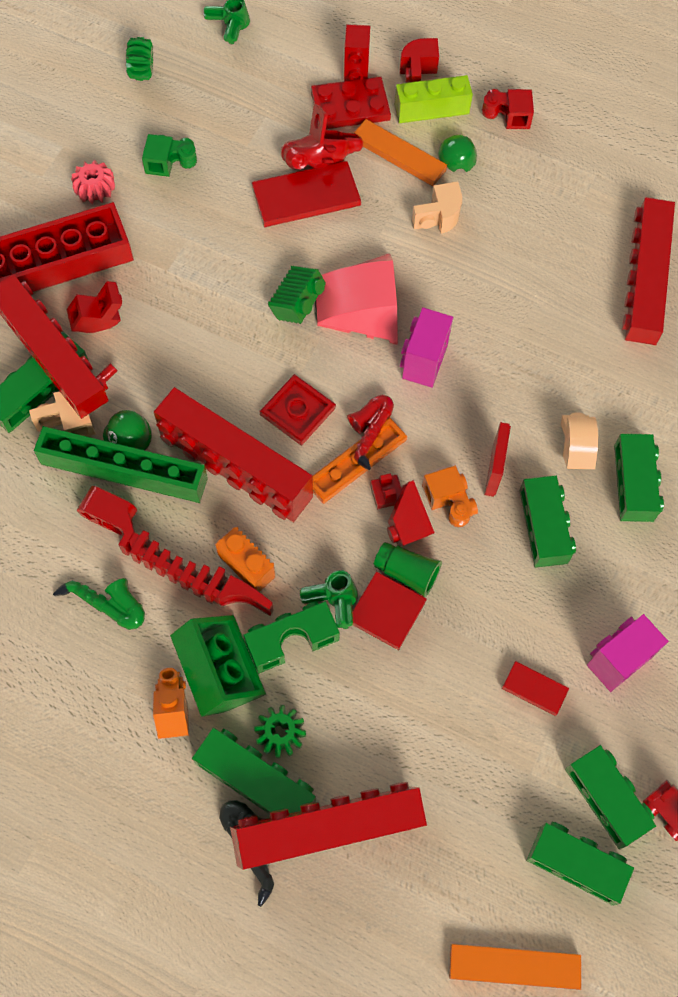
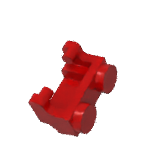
M665 780L642 802L650 808L654 816L658 813L661 814L668 822L664 828L675 841H678V788L674 784L671 785L668 780Z

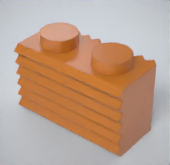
M234 527L216 543L218 556L245 583L260 592L275 578L274 563H270V559H266V555H263L262 551H259L258 547H255L254 543H251L250 539H247L246 535H243V532L239 531L238 527Z

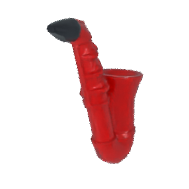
M387 395L375 396L360 411L347 415L350 425L356 432L361 434L366 428L364 436L361 437V441L357 444L354 459L367 470H370L371 466L366 454L381 432V428L387 418L392 415L394 408L393 400Z

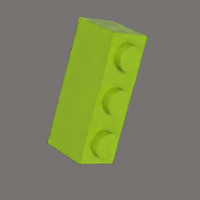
M468 75L396 84L394 105L398 122L400 124L470 114L473 93Z

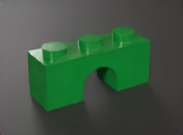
M326 601L320 604L318 602L309 603L302 608L303 611L293 615L291 613L282 614L275 619L276 622L266 626L264 624L255 625L248 629V633L243 634L258 674L285 663V655L281 646L284 640L290 636L298 635L304 637L308 641L312 652L339 641L340 632Z

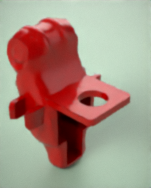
M314 104L309 135L301 139L285 142L281 147V157L292 169L301 170L307 165L313 168L325 167L328 164L344 161L348 154L361 151L363 140L355 133L326 130L328 115L318 104ZM318 117H320L319 127H318Z

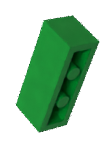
M620 434L614 445L620 521L654 522L664 508L663 496L659 495L661 471L657 470L656 465L659 457V447L654 443V434Z
M557 475L524 479L519 491L534 567L568 564L576 553V544L574 537L569 535L570 515L568 511H564L563 501L565 500L563 485H559Z
M599 745L570 764L565 771L620 850L655 828L656 824L653 821L654 815L645 803L641 804L634 794L636 790L632 782L626 776H622L616 768L617 762L612 753L607 749L604 750Z
M559 823L543 824L539 829L526 861L612 906L620 904L634 871V867L626 864L627 859L618 853L609 851V854L597 849L598 844L591 839L580 836V839L568 834V828Z

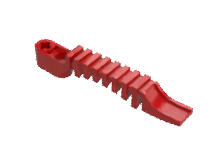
M91 486L78 506L77 512L81 516L123 536L118 544L123 554L127 556L131 554L133 561L139 564L142 561L145 568L151 571L153 568L156 569L157 574L162 577L167 575L170 582L175 584L177 581L180 582L183 589L187 591L189 588L192 589L194 595L201 597V595L205 596L206 602L210 604L216 602L222 607L236 602L246 603L268 616H271L273 613V603L268 598L232 575L229 578L225 577L224 568L219 566L212 578L210 567L204 564L198 574L196 563L189 561L185 568L183 566V558L176 555L173 560L170 557L171 551L165 548L163 552L160 551L159 542L150 541L149 532L143 530L140 535L135 533L132 519L137 512V508L130 502L99 487Z

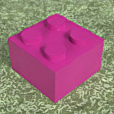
M423 307L419 317L414 316L410 327V338L405 339L401 352L403 356L400 368H404L402 379L433 388L448 347L453 316Z
M644 614L637 620L630 617L618 627V630L612 636L609 634L596 645V648L590 653L593 658L587 666L611 693L652 659L669 641Z

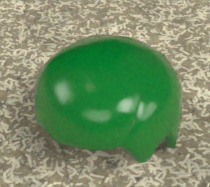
M453 135L441 143L438 157L440 161L447 164V168L452 172H455L457 169H464L468 172L476 165L477 151L470 138L463 135Z

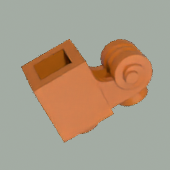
M456 465L424 475L422 487L431 510L447 505L451 506L448 517L451 525L463 527L468 524L471 516L478 514L475 500L473 498L468 499L465 492L468 489L466 478L463 473L459 474Z
M174 668L163 669L159 674L158 684H155L153 717L158 739L189 736V712L184 690L186 688V681H184L181 673L177 672Z

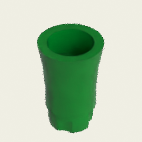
M384 542L376 554L373 564L375 568L384 571L385 575L400 581L423 597H426L438 577L442 561Z

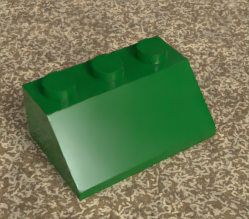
M234 615L193 618L170 635L201 717L227 712L266 695Z

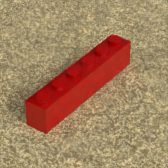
M645 197L641 207L636 208L634 222L638 223L637 228L635 227L631 240L632 243H635V249H632L629 264H633V270L629 271L627 285L631 286L630 292H627L624 307L628 308V314L624 315L622 329L626 330V341L657 345L663 334L675 202Z
M13 274L0 282V315L82 419L109 401L105 392L108 386L100 375L96 377L91 372L93 368L85 356H78L76 353L78 349L69 336L67 338L62 336L61 332L63 330L56 319H49L47 317L48 311L39 299L35 301L32 298L33 292L25 281L20 283Z
M401 782L390 785V791L379 793V788L361 791L360 798L350 800L349 795L334 797L330 799L331 804L320 806L319 802L304 804L300 806L301 811L289 814L288 809L273 811L269 813L270 818L258 821L257 816L239 819V825L230 827L237 867L245 870L427 826L420 787H412L408 785V782Z

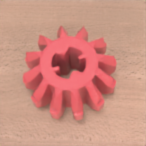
M94 159L92 164H87L84 161L83 167L76 166V173L72 174L71 178L74 193L79 195L82 202L89 200L93 204L95 200H99L103 203V197L111 198V191L115 190L114 175L104 162L98 164Z

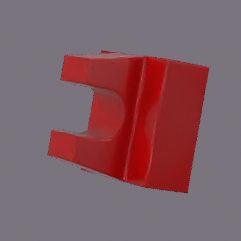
M389 473L380 475L379 479L370 481L377 510L395 506L402 489L398 475H391Z

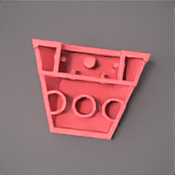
M390 253L322 275L326 284L323 293L316 299L317 326L346 333L353 331L366 334L367 338L374 339V337L390 340L389 343L398 344L397 298L394 265Z

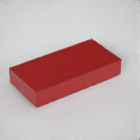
M517 661L514 662L502 687L503 690L554 716H557L569 691L568 687Z

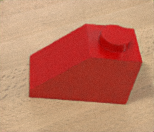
M414 480L403 485L388 520L390 527H387V532L392 543H397V546L400 547L435 533Z

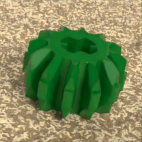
M144 37L129 39L126 49V72L130 79L143 81L151 78L154 52L150 39H144Z
M280 705L278 714H275L274 709L269 707V718L264 715L258 717L263 725L254 727L255 733L261 735L256 739L257 745L266 744L263 750L266 755L275 748L276 758H281L282 749H285L290 757L293 755L291 745L299 749L302 747V742L297 738L306 737V730L300 729L304 724V719L297 718L294 720L297 714L295 709L290 710L286 715L285 705ZM277 726H280L282 729H288L285 730L286 736L281 738L279 734L273 735L272 733H276L275 728Z

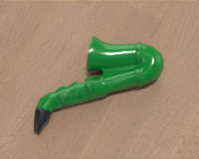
M127 578L118 579L107 586L105 592L112 597L110 600L102 594L98 595L95 590L89 589V586L81 585V583L73 580L64 583L53 593L54 596H64L72 592L98 611L105 613L117 622V625L128 630L139 628L145 620V611L142 604L130 593Z

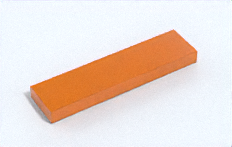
M367 119L354 132L362 138L364 148L431 186H434L447 170V164Z
M390 417L382 426L381 432L366 454L371 467L407 440V435ZM361 439L313 475V493L323 504L367 471L354 459L357 444Z
M451 944L449 979L581 990V955Z

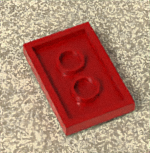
M382 76L311 86L313 103L318 104L328 115L326 129L361 125L365 119L372 123L390 121L391 119Z

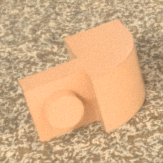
M458 182L434 185L432 203L413 206L412 224L414 229H428L433 226H439L440 233H445L455 227L458 223L462 206V193Z
M60 392L53 393L55 403L41 404L37 408L29 410L31 420L37 431H41L43 426L52 428L63 425V429L66 432L86 437L96 435L90 414L81 419Z
M583 413L562 415L561 427L565 435L563 458L567 469H595L598 451L596 418L589 417V415Z

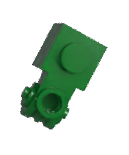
M148 134L142 155L145 174L170 177L172 165L176 161H179L181 167L185 169L193 168L197 163L194 142L189 138H182L178 141L173 140V137Z

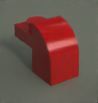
M420 38L405 45L401 52L400 74H405V83L421 81V74H437L439 63L438 38Z
M106 281L97 296L76 294L66 309L72 332L95 333L110 329L121 321L118 309L122 306V296L119 293L117 282Z

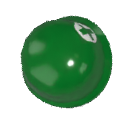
M121 410L115 413L109 419L108 425L103 431L104 441L144 451L149 447L152 438L147 420L131 410Z

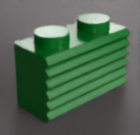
M291 266V270H288V274L281 281V285H278L276 293H273L271 301H268V306L279 321L301 324L306 315L311 313L317 297L323 293L326 282L318 269Z

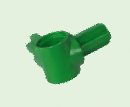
M227 0L224 6L204 7V18L206 20H224L227 25L224 40L231 45L238 40L240 30L247 28L250 24V16L244 0Z
M344 570L334 571L325 579V583L301 588L300 598L303 604L328 600L332 606H335L337 627L349 629L353 625L352 605L355 604L358 598V591L348 572Z

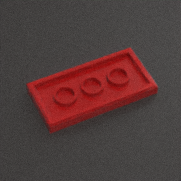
M348 161L252 182V189L264 227L361 206V198Z

